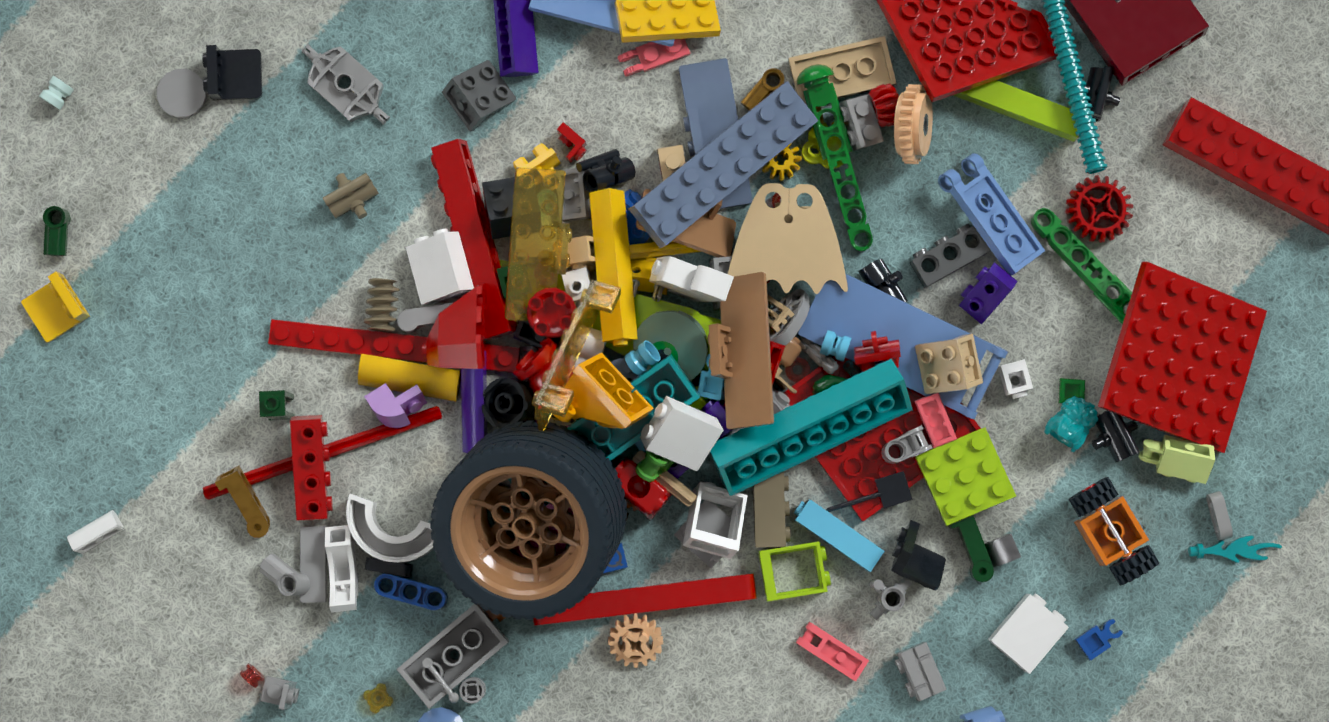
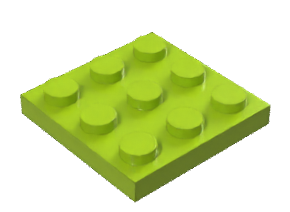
M986 427L915 457L946 527L1016 497Z

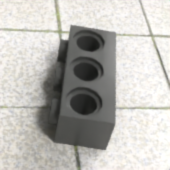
M968 223L957 229L958 235L951 239L945 236L934 242L936 247L927 251L926 248H923L913 254L914 259L910 262V265L924 289L991 251L974 226L971 227ZM967 236L976 239V248L966 246L965 238ZM946 248L952 249L955 252V259L947 260L943 255V250ZM922 261H931L934 265L933 272H925L921 267Z

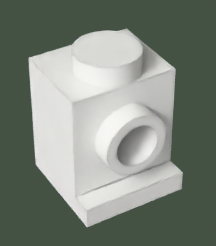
M1025 359L998 367L1006 396L1012 395L1013 399L1028 395L1027 390L1033 389ZM1012 376H1016L1019 379L1018 385L1011 384L1010 379Z

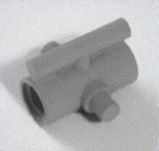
M903 578L898 584L895 582L891 587L885 586L879 579L870 580V588L877 592L876 607L870 612V615L878 620L883 613L886 615L889 610L897 611L901 609L905 604V594L907 593L905 590L912 583L907 578ZM892 591L896 596L894 604L888 605L885 598Z

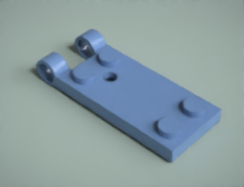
M973 153L962 160L961 168L966 175L974 177V180L964 185L959 173L949 169L938 177V184L943 191L952 194L1005 271L1012 276L1045 252V249L986 168L983 159L978 154ZM981 200L985 202L986 207L982 204Z

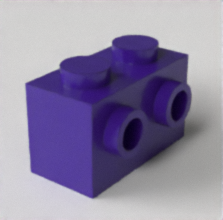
M995 262L989 269L984 266L975 277L978 282L974 286L969 284L961 293L963 300L958 305L981 325L1018 282Z

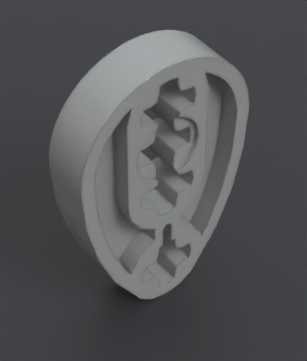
M797 289L779 301L795 315L792 318L787 316L785 319L788 322L785 325L779 324L781 330L778 333L769 327V338L771 341L787 345L800 330L811 305V298L803 289ZM774 306L771 308V310H773L777 314L781 313V311L775 308ZM768 315V318H769L770 320H772V321L775 320L773 317H771L770 315Z

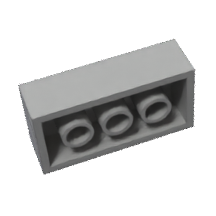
M474 604L398 667L397 671L425 705L431 708L447 695V692L429 668H425L422 665V661L425 658L432 659L433 667L449 688L453 690L510 641L498 626L490 620L489 615L480 605ZM452 650L459 652L458 659L454 660L450 657Z

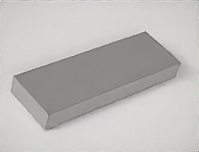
M327 526L300 527V573L306 574L310 580L309 591L300 596V603L327 602V554L325 550V527Z

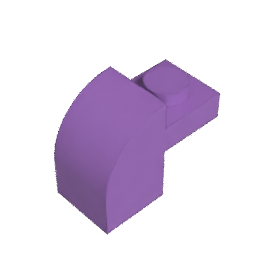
M385 383L364 396L377 419L383 425L392 428H400L411 424L407 415L419 411L423 405L427 404L418 385L395 398Z

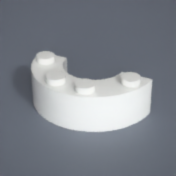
M349 494L346 507L349 530L357 544L371 556L387 562H409L422 558L434 550L432 545L434 542L431 540L432 529L429 522L421 520L416 529L408 535L391 536L383 531L377 522L375 513L377 503L354 494Z

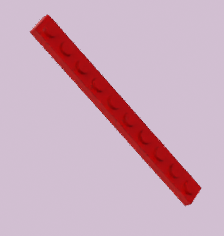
M271 319L269 345L355 355L367 354L390 359L427 363V359H423L422 344H426L427 337ZM484 344L486 370L510 373L517 370L516 365L519 360L520 348Z

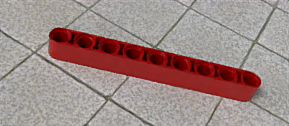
M754 573L589 593L571 609L567 608L565 612L556 613L552 617L545 616L544 619L533 618L534 625H544L757 599Z

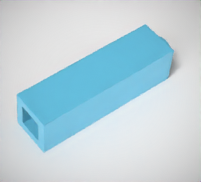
M810 499L806 503L801 501L794 511V514L797 515L794 521L868 572L872 571L885 552Z

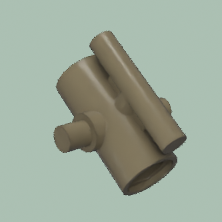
M340 173L336 176L339 184L338 189L324 196V202L335 218L350 210L355 212L359 219L366 217L367 212L364 209V202L379 194L367 173L352 181L348 180L344 173Z

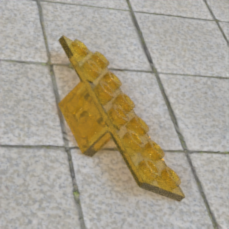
M521 167L515 169L505 319L528 321L527 306L530 298L542 289L557 288L558 274L566 275V268H569L570 255L567 252L568 243L572 239V230L569 228V223L562 221L566 175L564 170Z

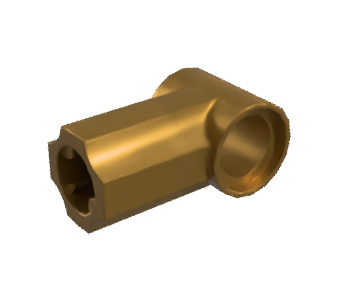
M775 68L765 71L762 78L742 100L741 104L750 111L784 83L783 73ZM769 76H777L780 79L779 85L770 87L766 83Z

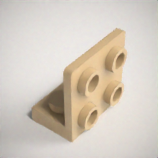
M973 333L951 340L923 343L915 346L925 394L965 390L983 383Z

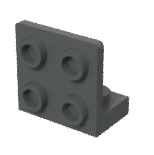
M489 60L453 77L442 91L470 132L476 129L486 116L516 100V96Z

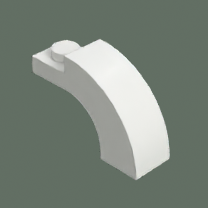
M348 525L325 527V550L330 576L329 607L331 613L357 610L358 576L353 536Z

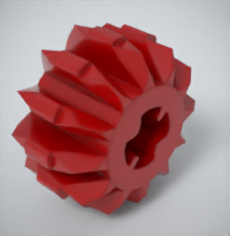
M890 83L878 85L876 88L871 89L869 95L879 126L889 127L894 125L899 95L896 92V88Z

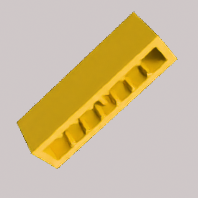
M361 354L358 385L379 388L386 383L391 391L403 393L418 385L426 397L457 402L461 381V371L438 368L367 354Z

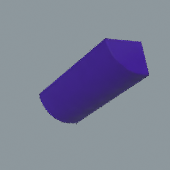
M493 0L500 77L530 76L539 73L533 11L529 10L531 0Z
M484 351L485 366L483 369L461 368L462 452L468 453L479 440L488 434L487 420L482 412V404L484 405L485 399L483 394L487 387L486 351Z

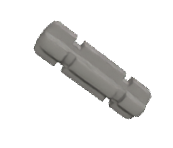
M806 338L800 340L801 350L808 354L820 367H823L824 371L828 374H833L838 369V364L832 357L820 354L821 348L817 344Z

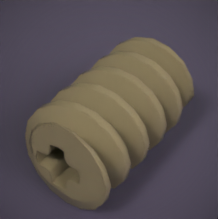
M381 278L369 279L368 283L374 286V288L368 289L367 293L374 297L366 300L367 304L373 306L372 308L365 309V313L372 316L364 319V323L371 326L367 329L387 332L395 331V328L390 326L389 322L396 321V318L391 316L390 313L398 309L391 306L392 302L399 300V298L392 296V293L400 291L399 288L393 286V283L398 281Z

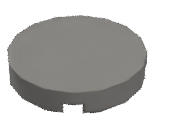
M175 69L166 73L160 80L157 87V100L161 108L169 115L178 119L190 118L198 114L207 100V92H204L203 80L195 72L188 69Z

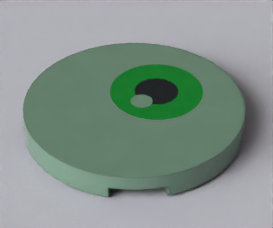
M659 311L644 320L637 329L638 340L633 342L634 351L645 340L651 342L660 354V361L672 354L690 381L704 368L708 356L707 335L702 326L692 316L681 311ZM649 365L647 367V370H649L654 365Z

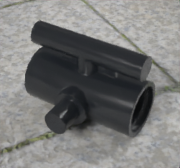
M1104 66V68L1091 67L1086 86H1084L1088 89L1086 95L1090 96L1088 103L1092 104L1090 110L1094 112L1092 118L1096 119V122L1101 121L1105 106L1110 104L1117 107L1120 102V97L1112 95V92L1109 91L1114 68Z
M617 149L576 163L578 172L585 171L582 177L583 184L589 193L611 188L612 186L632 180L636 174L633 162L627 157L620 158V153Z
M883 259L876 260L858 271L866 284L904 302L908 301L897 283L903 279L901 272L896 271L892 274Z
M1108 410L1097 415L1096 425L1101 434L1092 441L1094 449L1098 450L1102 447H1108L1115 462L1140 452L1131 435L1132 431L1138 429V425L1134 420L1126 423L1121 415Z

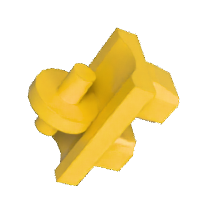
M540 143L532 150L536 157L534 160L528 163L524 157H520L513 162L516 170L514 173L516 176L531 174L535 186L542 181L549 186L552 183L548 177L556 172L554 168L560 165L561 162L552 147L548 149L543 143Z

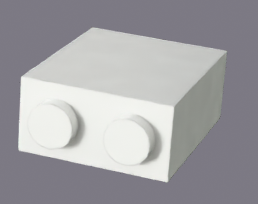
M447 228L433 232L434 236L430 238L429 236L419 237L414 240L415 244L406 247L421 305L435 304L474 288L459 231L448 232Z
M666 396L663 402L656 407L654 416L649 424H646L642 429L640 438L646 450L698 471L724 430L716 417Z
M1036 593L1033 596L1026 594L988 638L994 646L1028 674L1034 670L1069 628L1064 623L1066 619L1056 610L1053 612L1049 611L1045 607L1047 602Z

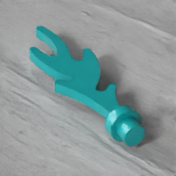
M1249 535L1232 541L1224 550L1222 549L1223 540L1207 548H1204L1202 543L1196 544L1188 548V554L1190 557L1196 556L1197 559L1204 558V554H1214L1239 563V559L1235 556L1236 554L1248 559L1267 560V556L1258 555L1256 551L1266 547L1282 548V545L1258 543L1248 546L1247 542L1254 539V536Z

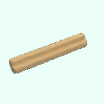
M640 450L633 457L632 461L638 464L645 458L646 453ZM668 471L663 472L655 479L687 507L691 506L697 498L694 492Z

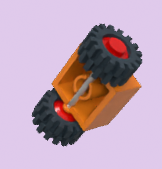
M1105 477L1084 488L1068 500L1078 517L1084 516L1074 523L1100 566H1107L1123 556V558L1109 567L1121 586L1146 574L1159 565L1160 562L1149 545L1132 552V550L1149 541L1124 497H1117L1119 495L1109 477Z

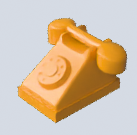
M602 352L578 364L559 395L549 405L552 414L562 422H569L571 418H584L597 422L598 425L603 427L620 429L629 427L647 416L654 409L637 390L631 393L634 389L632 384Z

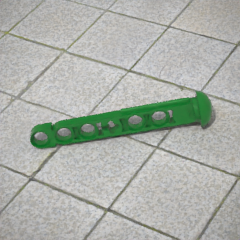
M811 65L799 73L797 85L804 84V88H807L806 91H803L807 107L819 120L813 125L822 160L827 159L844 221L850 227L847 229L850 242L856 250L865 251L872 245L873 237L869 223L865 224L867 216L849 156V152H852V147L834 84H829L828 82L830 81L829 76L834 75V72L826 65ZM831 103L832 108H826L819 112L816 111V107H822ZM825 112H829L834 116L835 121L830 127H825L820 123V117ZM832 136H836L841 140V147L837 151H831L827 147V140ZM841 160L843 164H848V168L845 169L846 177L851 175L852 181L847 180L837 184L836 179H842L840 172L834 171L837 161ZM846 184L852 185L855 189V194L850 199L843 198L840 192L841 188ZM853 208L859 209L862 213V218L857 223L850 222L847 217L848 212ZM860 232L866 233L869 237L867 245L863 247L857 246L854 242L856 234Z
M1046 208L1037 210L1031 218L1033 229L1042 239L1046 237L1048 245L1094 292L1095 297L1123 325L1126 315L1124 313V306L1129 305L1132 292L1095 257L1068 227L1061 225L1062 221L1051 210ZM1045 215L1048 217L1049 225L1041 226L1037 222V216ZM1056 233L1064 234L1067 239L1066 244H1058L1054 239V235ZM1072 252H1081L1084 256V261L1080 263L1075 262L1072 259ZM1089 261L1091 264L1085 270H1083L1082 267H1084ZM1098 271V278L1093 279L1090 275L1092 272ZM1108 287L1117 289L1119 294L1117 299L1108 297L1106 293Z

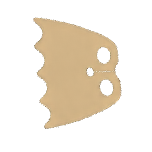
M778 183L763 185L755 195L739 232L728 275L735 277L764 272L766 273V281L776 280L785 293L791 290L794 283L802 280L810 285L815 294H818L826 281L833 280L840 285L844 292H847L846 274L837 235L819 190L810 184H798L794 188H785ZM770 192H776L781 197V203L776 208H770L765 203V197ZM801 193H808L812 197L813 202L808 209H802L797 205L796 200ZM788 209L789 215L793 217L791 223L784 221V216L788 215Z

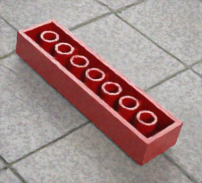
M1193 97L1184 103L1162 144L1163 146L1329 235V171Z

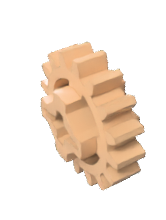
M634 613L633 619H629L627 615H624V622L616 620L615 628H610V637H608V645H611L610 653H616L617 662L624 659V666H628L630 662H633L634 668L638 667V662H642L644 666H647V659L655 661L656 653L661 654L663 636H661V627H656L655 620L647 622V615H644L642 619H638L637 613ZM620 636L622 637V645L619 643ZM649 636L653 640L651 645L649 644Z

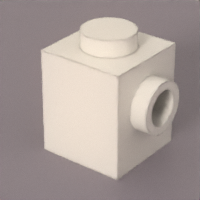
M586 267L561 274L566 293L573 298L577 308L588 307L592 305V301L597 300L591 273Z

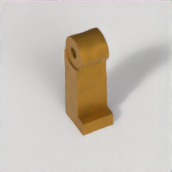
M240 465L217 476L216 486L219 491L225 488L228 489L247 522L246 529L250 536L254 538L265 536L270 526L269 516Z

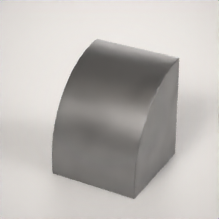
M1006 534L984 543L994 567L1021 558L1012 534Z

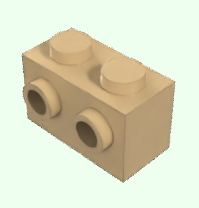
M592 236L559 240V258L563 266H570L572 270L586 267L590 272L596 271Z

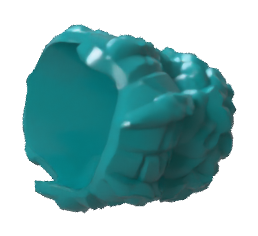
M1076 396L1067 399L1062 403L1061 410L1047 422L1044 430L1045 434L1048 435L1050 433L1059 442L1071 448V452L1074 453L1084 444L1089 430L1095 427L1098 420V412L1094 409L1095 405Z

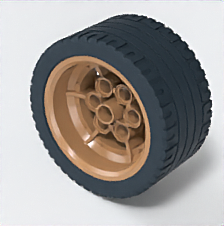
M533 420L526 421L525 423L523 421L515 422L513 425L511 423L503 428L495 429L471 448L449 473L436 494L433 503L434 508L431 512L430 528L432 529L431 540L434 542L432 544L433 549L437 553L436 558L438 562L441 563L440 567L443 572H446V577L449 581L454 583L453 586L460 590L464 597L471 599L472 603L480 605L482 609L490 610L493 614H501L502 617L506 618L514 617V619L518 620L522 618L533 620V618L544 619L545 616L552 617L556 613L565 612L567 608L571 609L576 603L581 602L595 587L622 540L623 531L626 526L627 511L625 508L627 504L626 499H624V489L621 487V479L618 478V473L612 467L609 458L604 456L605 453L601 449L599 450L595 443L588 441L587 437L579 435L577 431L567 429L568 427L558 426L552 422L545 423V421L534 422ZM512 478L511 487L500 483L506 479ZM520 491L527 492L530 499L524 498ZM544 501L553 504L554 509L547 508ZM501 506H507L511 513L504 512ZM570 506L572 508L573 514L568 512ZM487 509L491 511L492 517L496 521L492 528H490ZM548 526H554L558 533L551 532ZM506 530L512 531L515 537L507 535ZM529 540L536 541L539 547H533ZM555 544H570L565 551L556 555ZM520 546V551L524 557L518 556L509 550Z

